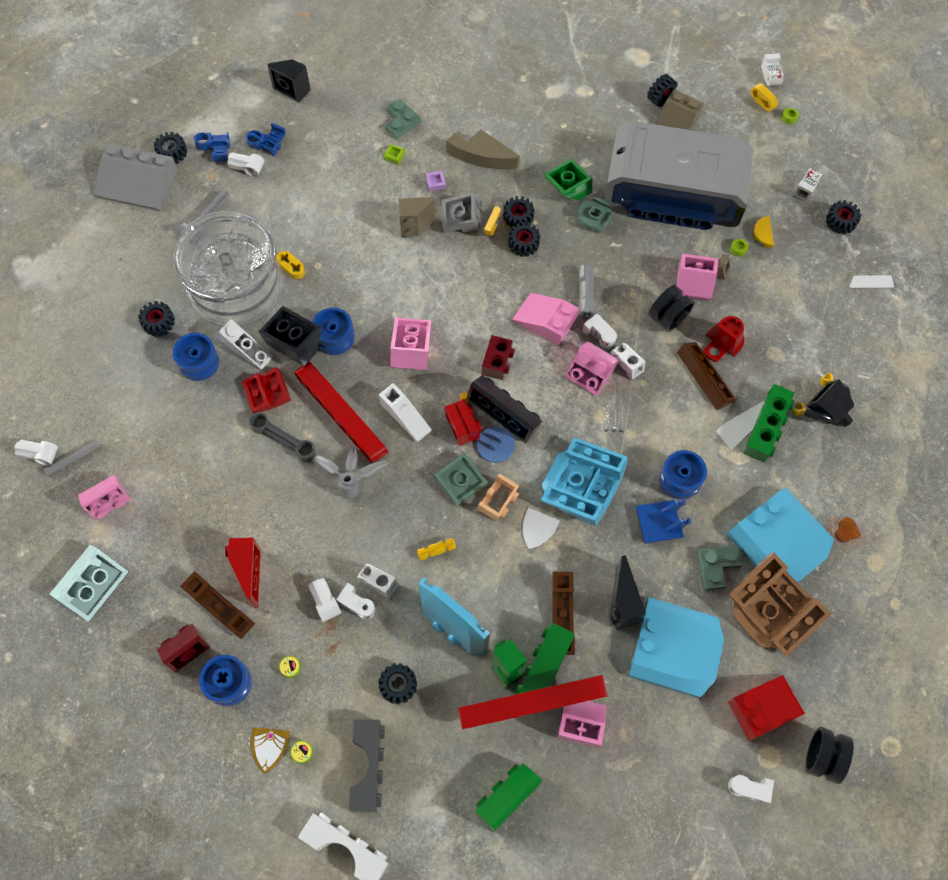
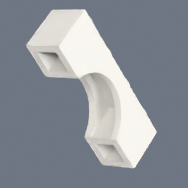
M314 813L312 814L298 836L299 839L318 851L330 844H342L351 851L354 857V876L359 880L381 879L389 866V863L385 861L387 859L386 855L377 849L374 853L367 849L368 843L359 837L353 840L348 836L350 831L341 825L337 828L330 824L332 819L323 813H320L319 816Z

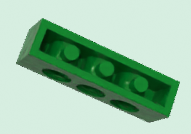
M776 384L772 385L743 454L764 463L768 457L772 458L776 450L774 443L779 441L783 432L780 431V428L785 426L789 418L786 413L788 410L791 411L795 400L792 399L795 392Z

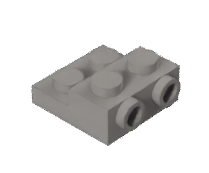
M475 192L442 200V229L445 233L459 229L464 233L480 229V224L483 223L480 209L483 208V204Z

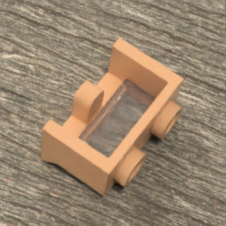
M499 473L496 481L486 493L483 501L479 503L476 511L484 513L496 522L499 518L504 519L509 511L507 505L509 502L514 503L519 495L516 492L519 485Z

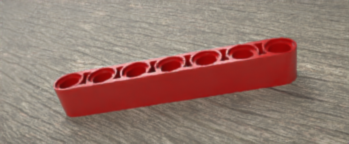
M310 361L305 366H301L294 371L299 382L371 464L388 454L387 448Z
M603 675L459 707L458 713L463 730L608 697Z

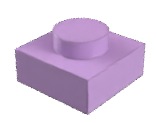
M443 171L426 173L429 191L446 189Z

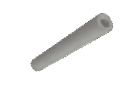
M95 441L43 470L49 476L101 446L98 441Z

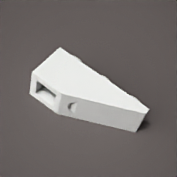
M232 319L216 335L229 349L260 370L273 358L265 348Z
M394 383L379 394L380 404L417 443L432 431L409 399Z

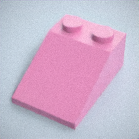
M530 293L512 321L560 346L577 320L579 308L562 299Z
M395 317L390 350V367L427 370L431 320Z

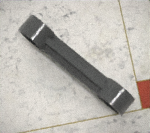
M256 412L250 416L249 424L253 432L268 434L296 451L298 458L303 462H309L315 458L316 449L311 441L296 439L271 424L267 415L262 412ZM262 418L266 420L262 427L256 428L253 426L257 419ZM305 446L312 447V452L307 456H302L299 453L300 449Z

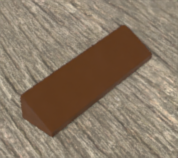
M697 342L684 344L677 351V354L716 410L722 409L736 401L735 396Z

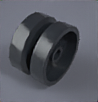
M676 285L667 288L656 299L648 312V315L655 322L661 321L660 326L667 332H671L679 326L695 305V301L688 295L682 296L683 291Z
M818 727L808 747L805 763L806 772L816 777H821L824 774L827 781L841 784L852 762L854 751L853 739L841 733L834 736L832 730Z

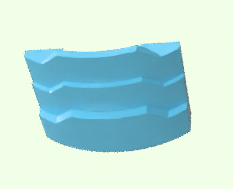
M574 437L568 450L557 455L548 475L541 484L544 491L541 502L574 515L578 520L597 526L618 489L628 463V457Z

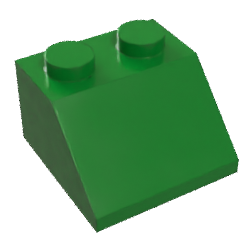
M572 158L544 174V177L564 197L579 201L592 193V177Z

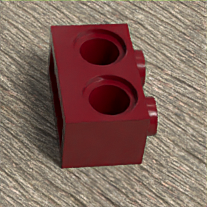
M491 335L482 364L481 375L503 380L505 374L508 375L511 365L508 363L509 358L513 359L515 353L513 340ZM497 364L500 365V367L496 368L493 367V365Z

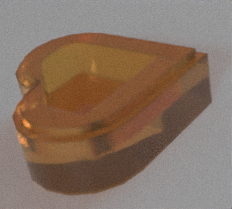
M849 517L843 518L838 524L839 528L835 531V538L842 543L861 537L856 523Z

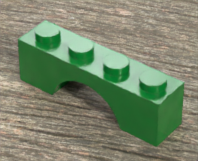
M512 639L507 642L502 640L496 644L492 657L491 669L505 689L523 677L524 673L521 668L527 663L526 658Z

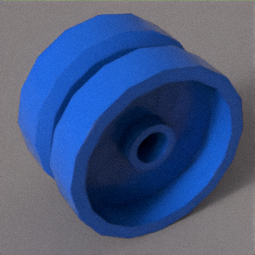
M332 307L323 309L315 315L312 322L322 328L318 348L328 355H339L348 351L355 339L350 315L340 308Z
M189 333L176 341L173 347V358L181 373L187 379L194 381L205 380L217 371L219 356L209 337L201 333Z
M676 451L669 455L660 471L659 480L661 487L672 498L680 500L689 499L697 494L707 476V467L704 460L693 451Z
M227 654L217 655L203 666L199 675V686L203 694L217 705L227 707L234 706L245 699L251 689L252 679L248 668L236 657Z

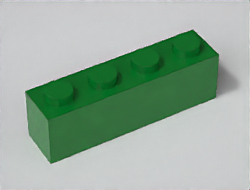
M554 623L551 626L546 625L541 636L545 639L541 646L537 644L532 655L536 658L532 665H527L523 674L526 676L524 684L519 683L514 695L551 687L575 633Z

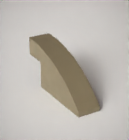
M481 129L469 141H466L456 133L446 140V152L464 162L492 169H517L519 167L520 155Z

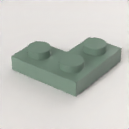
M400 99L387 106V112L395 119L385 125V130L396 140L421 122V117Z
M738 546L701 549L697 552L705 591L725 589L726 582L723 569L742 566Z

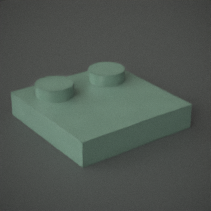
M465 452L433 476L456 506H459L488 484V481Z

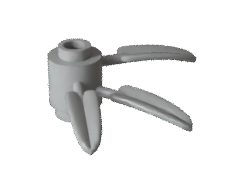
M352 448L349 451L345 468L348 472L343 474L338 472L339 467L329 459L320 455L315 457L316 462L331 475L336 474L339 477L338 486L340 494L347 499H353L359 493L358 480L363 477L368 478L389 464L388 461L381 460L363 468L360 471L361 475L356 477L352 473L356 471L358 451L356 448Z

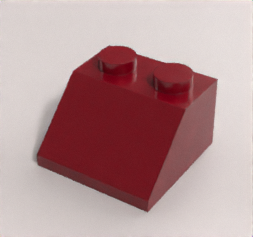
M192 623L182 627L173 638L164 640L157 651L164 665L176 673L211 647L198 628Z

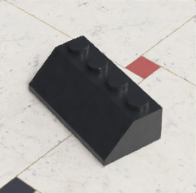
M481 375L471 383L466 398L523 442L527 443L543 422L540 416L535 412H530L521 401L513 399L509 392L497 387L495 382L488 377L486 378Z

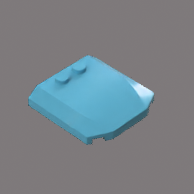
M786 487L727 533L729 538L755 567L771 552L775 553L788 567L786 571L797 583L828 558L834 538Z
M423 578L418 583L423 615L432 622L431 626L439 633L443 631L448 636L447 639L454 646L459 645L470 655H483L489 648L490 632L478 625V620L436 585H428L427 579Z
M648 597L645 606L646 615L642 621L628 677L701 698L716 680L724 643L719 618Z

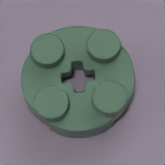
M593 198V201H584L578 210V223L588 230L597 233L602 232L612 221L613 211L610 209L611 206L599 198ZM596 212L598 213V217L592 216V214H595Z

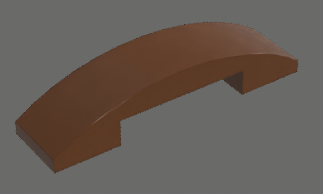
M195 571L180 586L241 640L255 625L249 617L237 609Z
M553 572L552 623L574 633L573 572ZM575 636L566 655H575Z

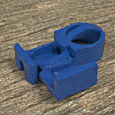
M271 123V132L266 135L258 130H252L247 133L246 140L250 148L256 150L262 148L271 152L272 156H275L277 154L276 150L281 148L280 142L286 135L284 127ZM255 137L259 141L251 142L250 140Z
M200 132L194 136V143L197 149L214 150L212 152L213 162L228 161L227 149L230 148L228 132L225 135H211V132ZM207 140L205 143H199L198 141Z

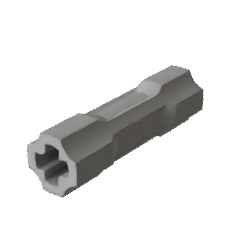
M592 265L579 266V317L591 319L595 314L594 267Z

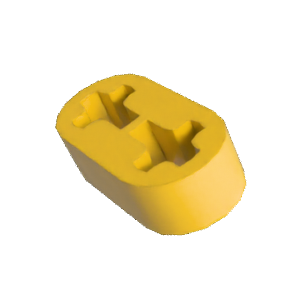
M759 83L751 88L752 97L766 111L769 112L778 106V100L775 95L763 84Z
M281 251L277 254V264L285 273L296 280L304 277V265L288 251Z

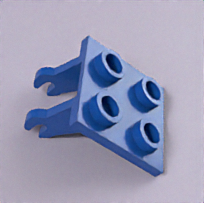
M682 499L681 502L670 500L636 506L644 544L684 537L682 529L689 525L691 520L690 518H687L685 521L683 519L679 520L677 510L686 505L685 499Z

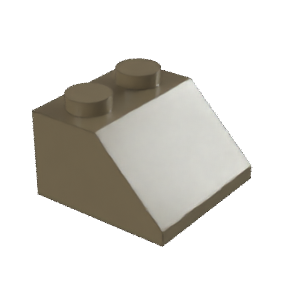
M674 89L666 100L656 125L691 130L700 117L704 103Z
M434 197L399 199L402 237L420 236L435 221Z

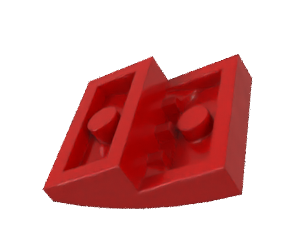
M278 367L262 375L256 373L241 381L253 413L267 411L291 401L281 370Z

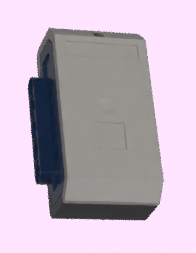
M629 121L617 127L604 201L609 203L612 208L628 210V215L635 219L701 230H709L713 227V224L737 227L741 222L748 203L754 149L745 139Z

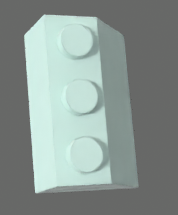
M89 545L49 595L89 622L128 571L98 548Z

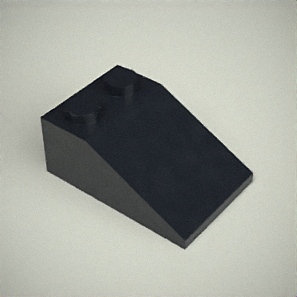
M626 555L621 557L616 567L610 608L611 613H609L610 622L612 625L615 624L616 630L640 624L646 615Z

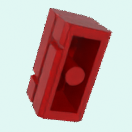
M463 399L455 404L452 403L444 407L446 419L458 445L462 446L480 438L482 427L479 420L475 421L473 417L475 413L471 404L467 405L466 400Z

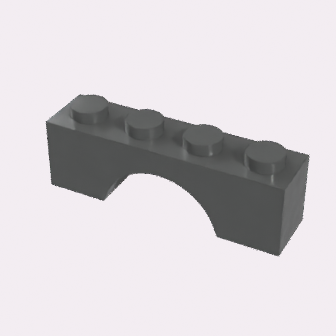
M354 719L353 743L366 751L369 758V768L364 779L357 785L350 787V812L377 813L378 807L382 806V793H378L379 784L383 783V770H379L380 761H384V748H380L381 739L385 738V726H381L380 720Z

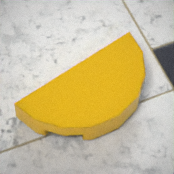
M494 207L484 228V235L492 236L497 227L495 223L500 216L501 208Z
M770 216L759 219L753 228L754 239L758 240L766 248H773L774 246Z

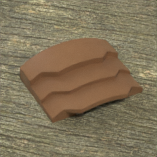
M771 552L729 595L734 601L733 617L761 647L777 648L787 657L831 613L818 599L811 598L786 571L788 567L775 553Z

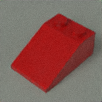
M254 537L229 538V544L225 546V556L228 557L246 598L254 608H258L261 549Z
M783 675L728 701L749 741L805 714Z

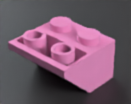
M682 253L678 265L676 286L683 291L682 296L688 295L691 298L704 300L712 299L717 276L718 258Z
M586 342L581 345L565 377L597 396L612 375L619 359L592 343Z
M115 475L78 495L81 506L95 520L107 516L110 511L124 506L127 501L131 500L122 483Z
M586 701L564 706L562 708L557 739L599 749L602 745L606 724L607 705Z

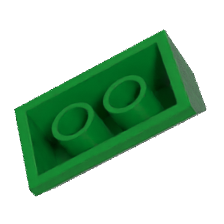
M524 763L520 766L515 764L507 772L509 777L504 782L499 780L493 786L492 790L494 793L489 798L484 796L476 804L478 809L475 813L493 833L543 781Z

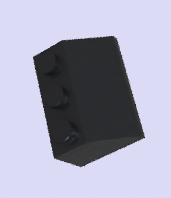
M282 306L258 332L268 346L305 366L317 353L322 328Z

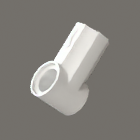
M232 152L228 156L227 164L229 168L245 171L251 177H258L265 160L257 154L246 156Z
M20 440L14 447L17 457L31 459L46 466L52 465L58 450L57 445L47 441L36 443Z
M324 578L317 579L308 585L317 604L316 609L322 622L342 614Z

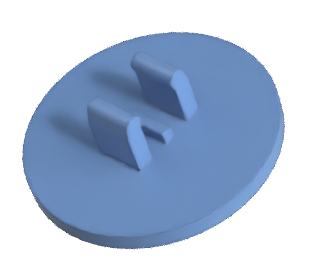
M501 427L485 429L477 440L478 453L483 459L492 463L503 462L510 458L514 452L515 441L509 431Z

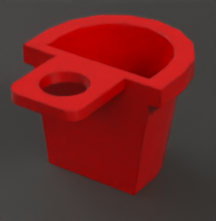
M727 316L706 333V336L712 340L703 351L706 357L713 362H718L727 352L735 357L741 351L745 338L743 335L744 324L740 318ZM717 348L720 354L713 356L710 353V349Z

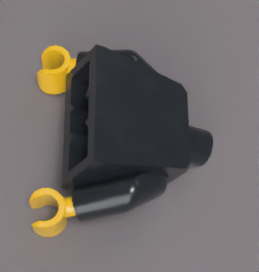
M826 373L825 377H821L819 381L824 387L806 405L807 408L804 407L802 402H797L795 407L801 410L792 409V414L795 416L804 414L808 418L825 424H833L840 421L844 427H847L853 422L848 412L854 407V402L851 398L850 388L843 384L840 379L833 380L831 373Z

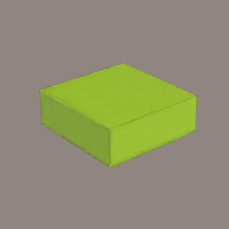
M390 144L383 159L399 165L406 150Z

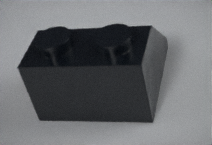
M291 59L272 62L267 65L274 90L297 102H300L311 90L307 68L303 63Z

